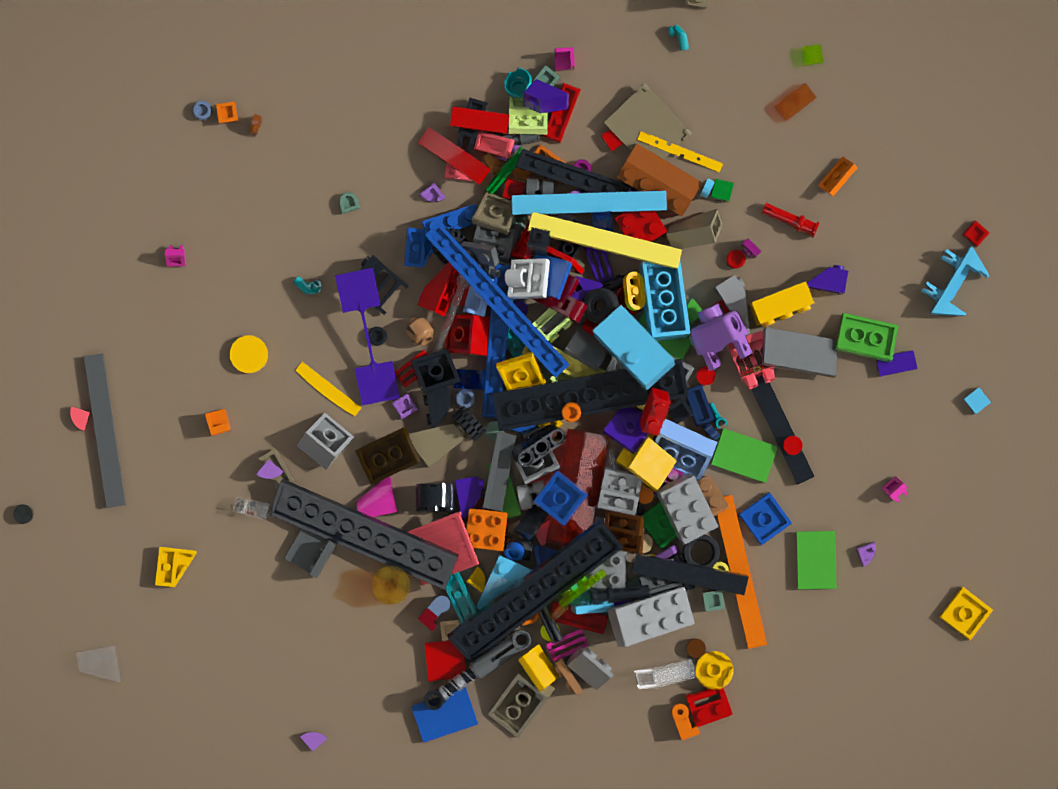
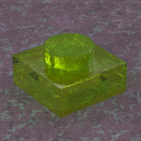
M821 44L803 46L801 48L804 67L824 63Z

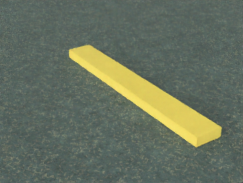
M532 212L528 232H530L531 227L549 230L551 238L673 269H678L682 253L681 249Z

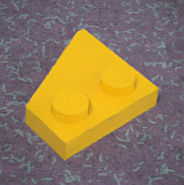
M159 547L155 585L176 587L196 556L197 551Z

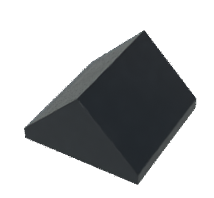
M448 349L411 360L418 386L424 394L460 382Z

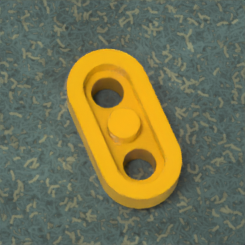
M628 273L623 279L625 303L630 310L637 311L642 309L646 303L644 281L640 273Z

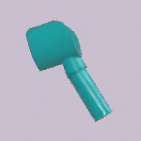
M714 403L709 404L715 417V426L720 429L718 426L720 420H723L727 426L726 419L720 416Z

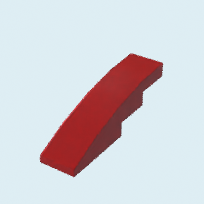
M429 127L418 141V144L479 185L491 170Z

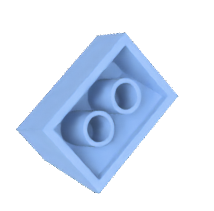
M667 419L663 421L660 434L654 440L657 445L677 460L673 468L683 472V475L687 473L694 475L697 481L701 479L717 445L716 441Z

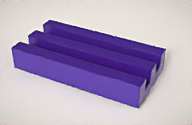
M584 248L595 281L601 283L613 279L614 275L606 251L601 250L609 273L607 277L597 249ZM593 249L602 276L601 279L598 278L589 250Z

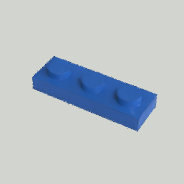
M476 204L422 221L425 235L439 222L449 231L450 228L461 230L476 225L472 223V218L477 210Z

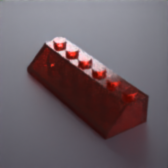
M573 429L567 430L559 472L587 493L588 496L566 525H562L551 516L546 542L565 546L593 525L610 439L608 436Z

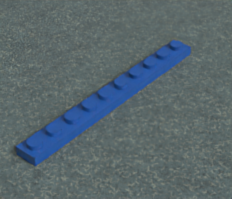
M440 222L425 235L555 378L569 366V363Z

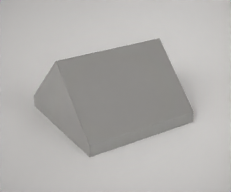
M552 451L527 467L521 466L514 460L525 484L560 468ZM526 452L521 455L520 459L525 457Z

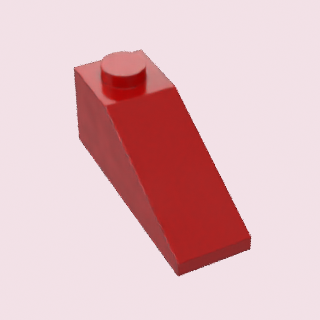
M450 262L424 287L417 304L428 311L444 317L462 276Z

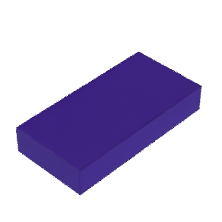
M914 350L893 354L891 363L876 359L879 377L918 369Z

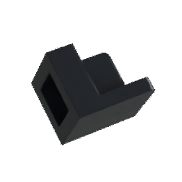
M684 398L668 408V413L676 424L693 415Z

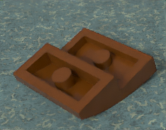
M606 510L604 524L624 547L620 551L642 554L644 540L643 516Z

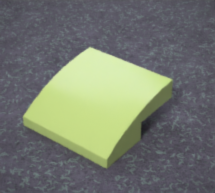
M510 96L509 134L547 135L548 112L538 113L524 106V97L514 98Z

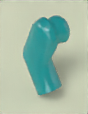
M679 25L670 26L668 28L669 35L671 37L677 36L680 51L689 49L687 35Z
M300 276L293 282L306 295L317 294L321 291L322 287L320 281L315 280L314 282L306 283Z

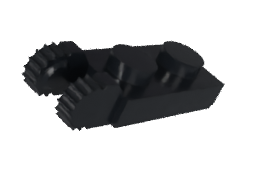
M470 97L466 108L486 111L488 103ZM460 128L456 145L461 148L463 137L471 138L466 149L467 153L471 154L479 130Z

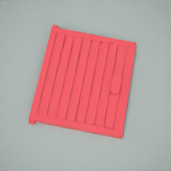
M461 512L407 531L459 554L452 574L479 564L462 521ZM420 579L422 585L427 584V582Z

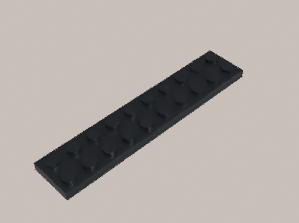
M682 358L674 359L675 365L647 391L626 369H619L494 392L492 395L499 431L564 420L562 408L569 402L578 404L581 409V416L645 405L651 388L668 392L670 400L689 397Z
M282 479L269 513L276 518L444 590L447 588L459 554L285 479Z
M599 519L447 634L448 639L470 663L624 547Z

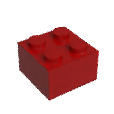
M655 211L624 212L614 219L622 235L653 242L667 233L666 228Z

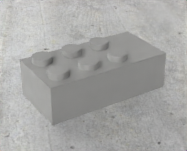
M685 587L670 588L651 594L649 597H642L607 609L617 646L627 647L695 624Z

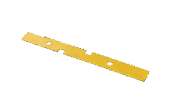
M640 131L637 139L677 156L683 154L684 159L717 172L721 171L723 163L673 143L670 146L666 145L667 141Z

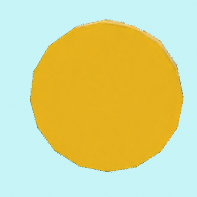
M245 335L238 338L232 344L230 360L237 370L244 373H255L266 365L268 349L260 338L253 335Z
M718 651L705 653L697 660L695 666V673L699 683L711 690L727 686L732 680L734 673L730 658Z

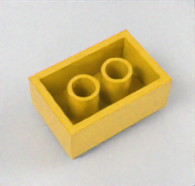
M805 281L749 304L756 325H762L765 328L775 323V319L780 318V321L790 318L795 311L798 314L811 309L810 306L814 301Z

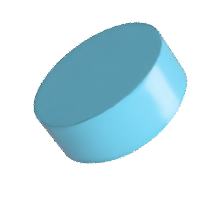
M707 179L700 196L708 197L714 185L713 180Z

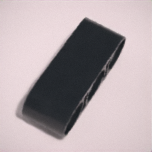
M549 424L517 445L512 450V458L521 466H530L564 443L566 434L557 425ZM557 431V435L552 438L553 433ZM541 442V446L536 449L537 444ZM526 452L525 457L520 459L521 455Z

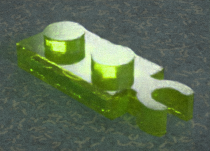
M601 569L589 579L584 577L576 583L578 585L576 589L572 590L570 588L562 594L564 598L559 603L564 608L607 574Z

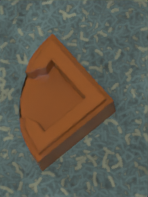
M254 114L249 129V134L253 136L257 135L263 120L257 114Z

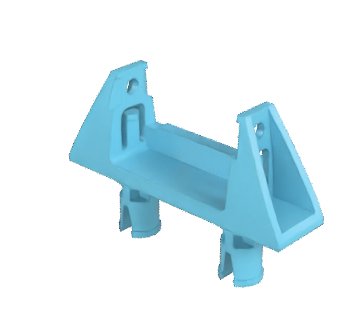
M969 247L962 257L946 249L944 253L950 258L943 255L940 259L954 266V273L944 289L940 290L927 281L925 286L930 290L923 288L921 292L935 299L936 303L929 314L965 316L967 313L958 309L950 301L956 295L969 269L985 278H988L989 274L973 247Z

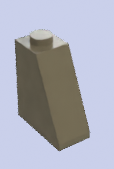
M718 209L670 225L666 233L667 243L677 249L716 243L723 226Z
M449 424L411 433L409 437L417 453L427 466L430 467L463 442L466 433L460 425Z

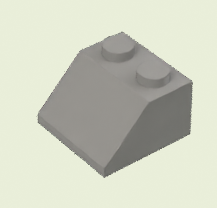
M324 413L304 434L297 447L327 470L352 441L354 436Z

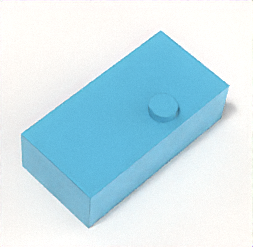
M679 261L678 269L642 262L639 266V273L644 281L646 298L644 311L647 332L656 341L686 338L690 334L681 262Z
M622 305L593 330L594 337L646 391L675 365L674 359Z

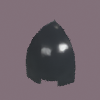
M505 536V548L511 542L521 544L525 549L522 560L530 561L534 542Z

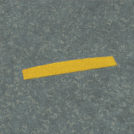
M301 362L297 367L296 371L308 383L348 413L356 416L362 408L304 362Z

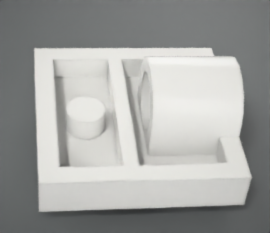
M548 259L511 260V269H508L505 273V282L509 287L508 297L510 299L546 298L550 261Z

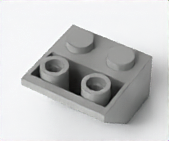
M579 646L565 664L597 690L613 677V674L610 672L612 668L602 659L596 660L597 655L587 646L584 649Z

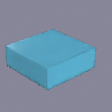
M979 387L963 399L974 414H977L991 403Z

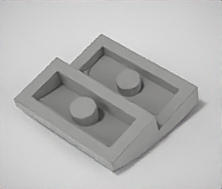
M605 467L597 508L635 515L642 480L632 472Z

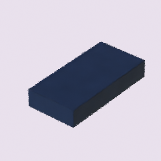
M702 384L688 389L689 397H686V400L693 412L692 416L696 427L715 421Z

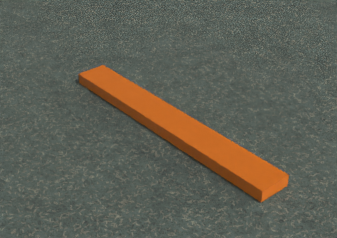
M729 495L724 497L729 508L719 513L717 518L730 572L748 575L749 577L745 594L735 595L747 647L751 649L767 645L733 496Z

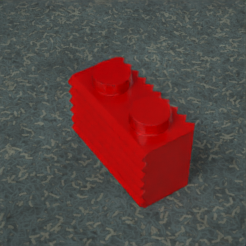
M651 388L639 421L641 431L654 435L660 434L663 421H665L664 418H666L669 405L671 404L668 392Z

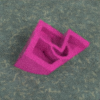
M391 477L383 479L356 501L359 512L371 517L398 512Z

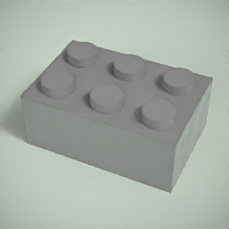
M687 473L656 491L678 540L683 544H687L718 527L694 475Z

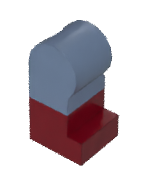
M444 595L435 598L418 620L433 631L437 627L434 621L442 612H446L450 607L449 598Z

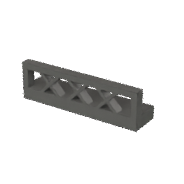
M497 432L483 508L502 511L516 435Z

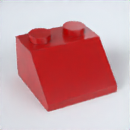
M447 314L444 350L448 349L449 353L487 356L490 317Z

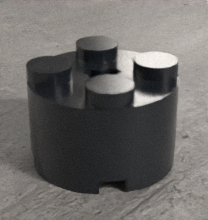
M416 484V511L426 512L427 508L431 512H442V508L443 511H454V484Z

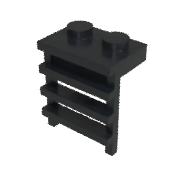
M374 255L371 258L367 256L361 263L363 267L360 270L373 268L375 279L383 270L389 274L377 287L378 293L392 277L397 281L381 300L380 306H375L378 311L385 315L387 312L381 307L400 285L406 289L409 286L383 265Z

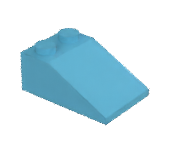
M499 555L476 608L482 609L531 572L532 569Z

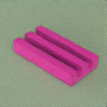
M582 629L562 636L561 641H564L577 634L580 635L579 638L552 649L551 646L554 645L552 642L546 643L553 661L574 653L579 646L557 656L554 654L580 641H583V644L580 645L583 649L589 646Z

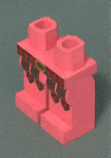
M762 331L746 336L752 351L751 356L748 355L740 359L734 343L727 344L741 382H744L749 390L758 386L756 380L758 376L762 375L765 383L775 380L774 367L762 365Z

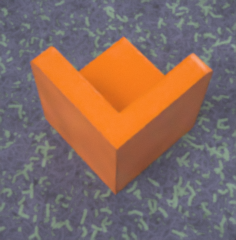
M225 409L205 413L211 436L232 431Z

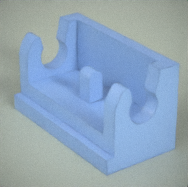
M470 285L463 312L484 317L487 303Z

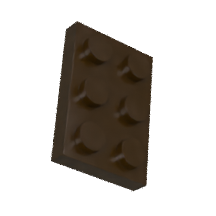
M405 427L355 450L371 485L421 462Z

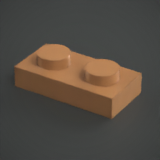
M710 474L697 481L713 516L729 508L728 503Z
M561 658L556 661L557 666L555 670L560 678L564 676L568 681L565 685L570 693L575 692L578 695L583 692L563 659Z

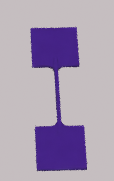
M373 268L335 275L342 312L359 311L361 313L371 358L368 366L355 368L362 406L400 398L393 362L377 363L374 361L364 311L370 307L380 306Z

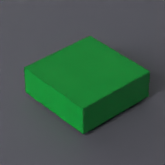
M715 178L711 198L730 202L734 183Z

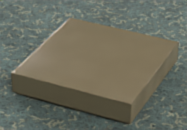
M485 192L472 218V223L508 235L517 215L512 214V200Z

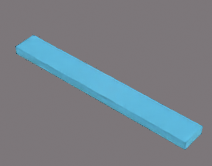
M666 191L512 195L513 215H532V212L539 214L667 211Z

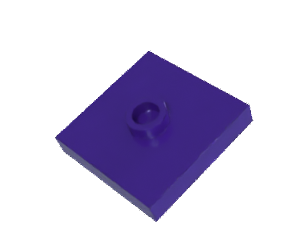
M633 407L619 409L602 432L632 454H635L649 434L641 431L639 421L642 413Z

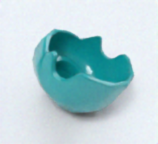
M518 67L517 70L508 72L504 81V89L509 96L522 98L524 97V92L532 84V77L526 69Z

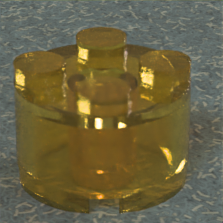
M396 566L381 568L372 579L373 594L384 604L400 603L408 596L411 589V581L408 574ZM394 580V584L397 586L389 590V586L386 583Z

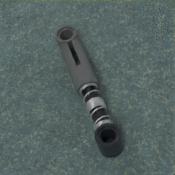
M524 630L515 631L471 662L469 669L465 672L462 671L461 675L458 674L453 677L452 681H448V684L445 686H440L438 689L435 688L427 692L424 696L425 706L430 710L440 709L449 699V696H454L456 691L464 689L468 686L469 682L475 681V678L482 679L516 654L528 648L531 643L530 634ZM520 634L526 637V642L523 645L516 643V637ZM510 645H513V647L510 648L508 651H506L499 657L497 656V654L502 652L504 649H506ZM432 695H436L439 698V702L435 706L430 705L428 702L429 697Z

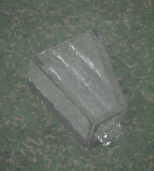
M692 659L634 671L638 689L658 688L696 678Z

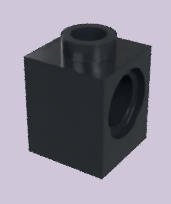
M531 227L527 242L528 253L547 257L551 240L549 230Z

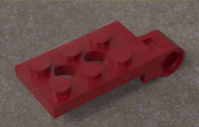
M568 274L560 299L548 296L546 298H530L576 323L580 322L588 307L581 301L571 297L580 280Z

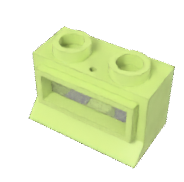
M549 308L533 325L552 343L560 336L558 332L562 328L566 330L574 322Z

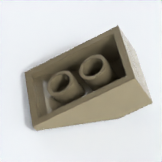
M522 668L487 715L518 738L555 688L549 685L542 691H539L524 668Z

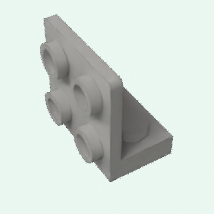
M617 552L589 573L586 578V587H594V589L606 588V586L612 588L627 587L628 552Z

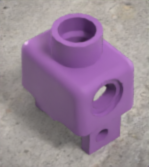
M715 304L697 312L702 324L691 329L690 335L697 354L703 355L709 371L722 365L717 352L722 351L731 342L734 343L740 359L752 353L745 337L748 331L737 311L723 314L719 304Z

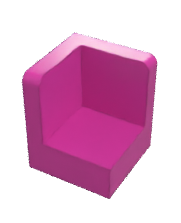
M574 47L555 48V71L574 70Z

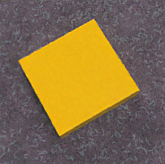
M533 352L496 363V368L507 390L546 383Z
M647 437L628 464L627 469L656 492L677 460Z
M961 587L939 618L965 638L971 640L993 609L964 587Z
M539 644L518 659L539 691H542L560 677Z

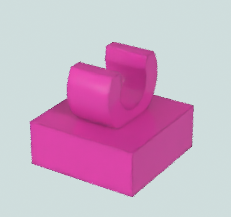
M172 245L165 249L167 267H186L183 245H180L179 249H173Z
M895 476L881 489L893 501L899 502L898 496L902 493L906 496V489L908 487Z

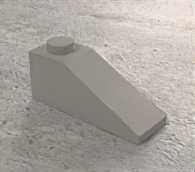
M734 275L714 289L729 312L737 311L748 331L747 335H749L745 284L740 277L737 278Z

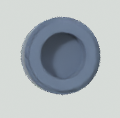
M198 101L194 104L192 111L197 119L207 120L210 118L212 107L208 102Z
M462 389L456 394V403L459 407L469 408L474 404L475 397L472 391Z

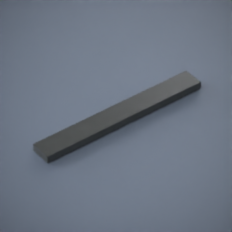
M104 354L84 356L106 508L126 505Z

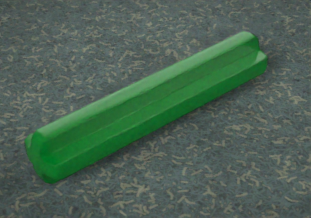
M520 146L488 183L485 187L487 192L494 194L516 168L521 149H524Z

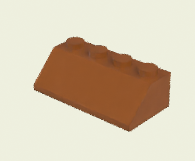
M638 143L617 175L618 179L640 192L666 191L667 208L680 216L684 215L702 184L698 179Z

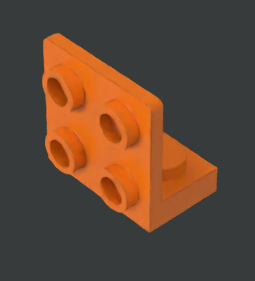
M469 509L467 534L472 547L503 551L507 513Z

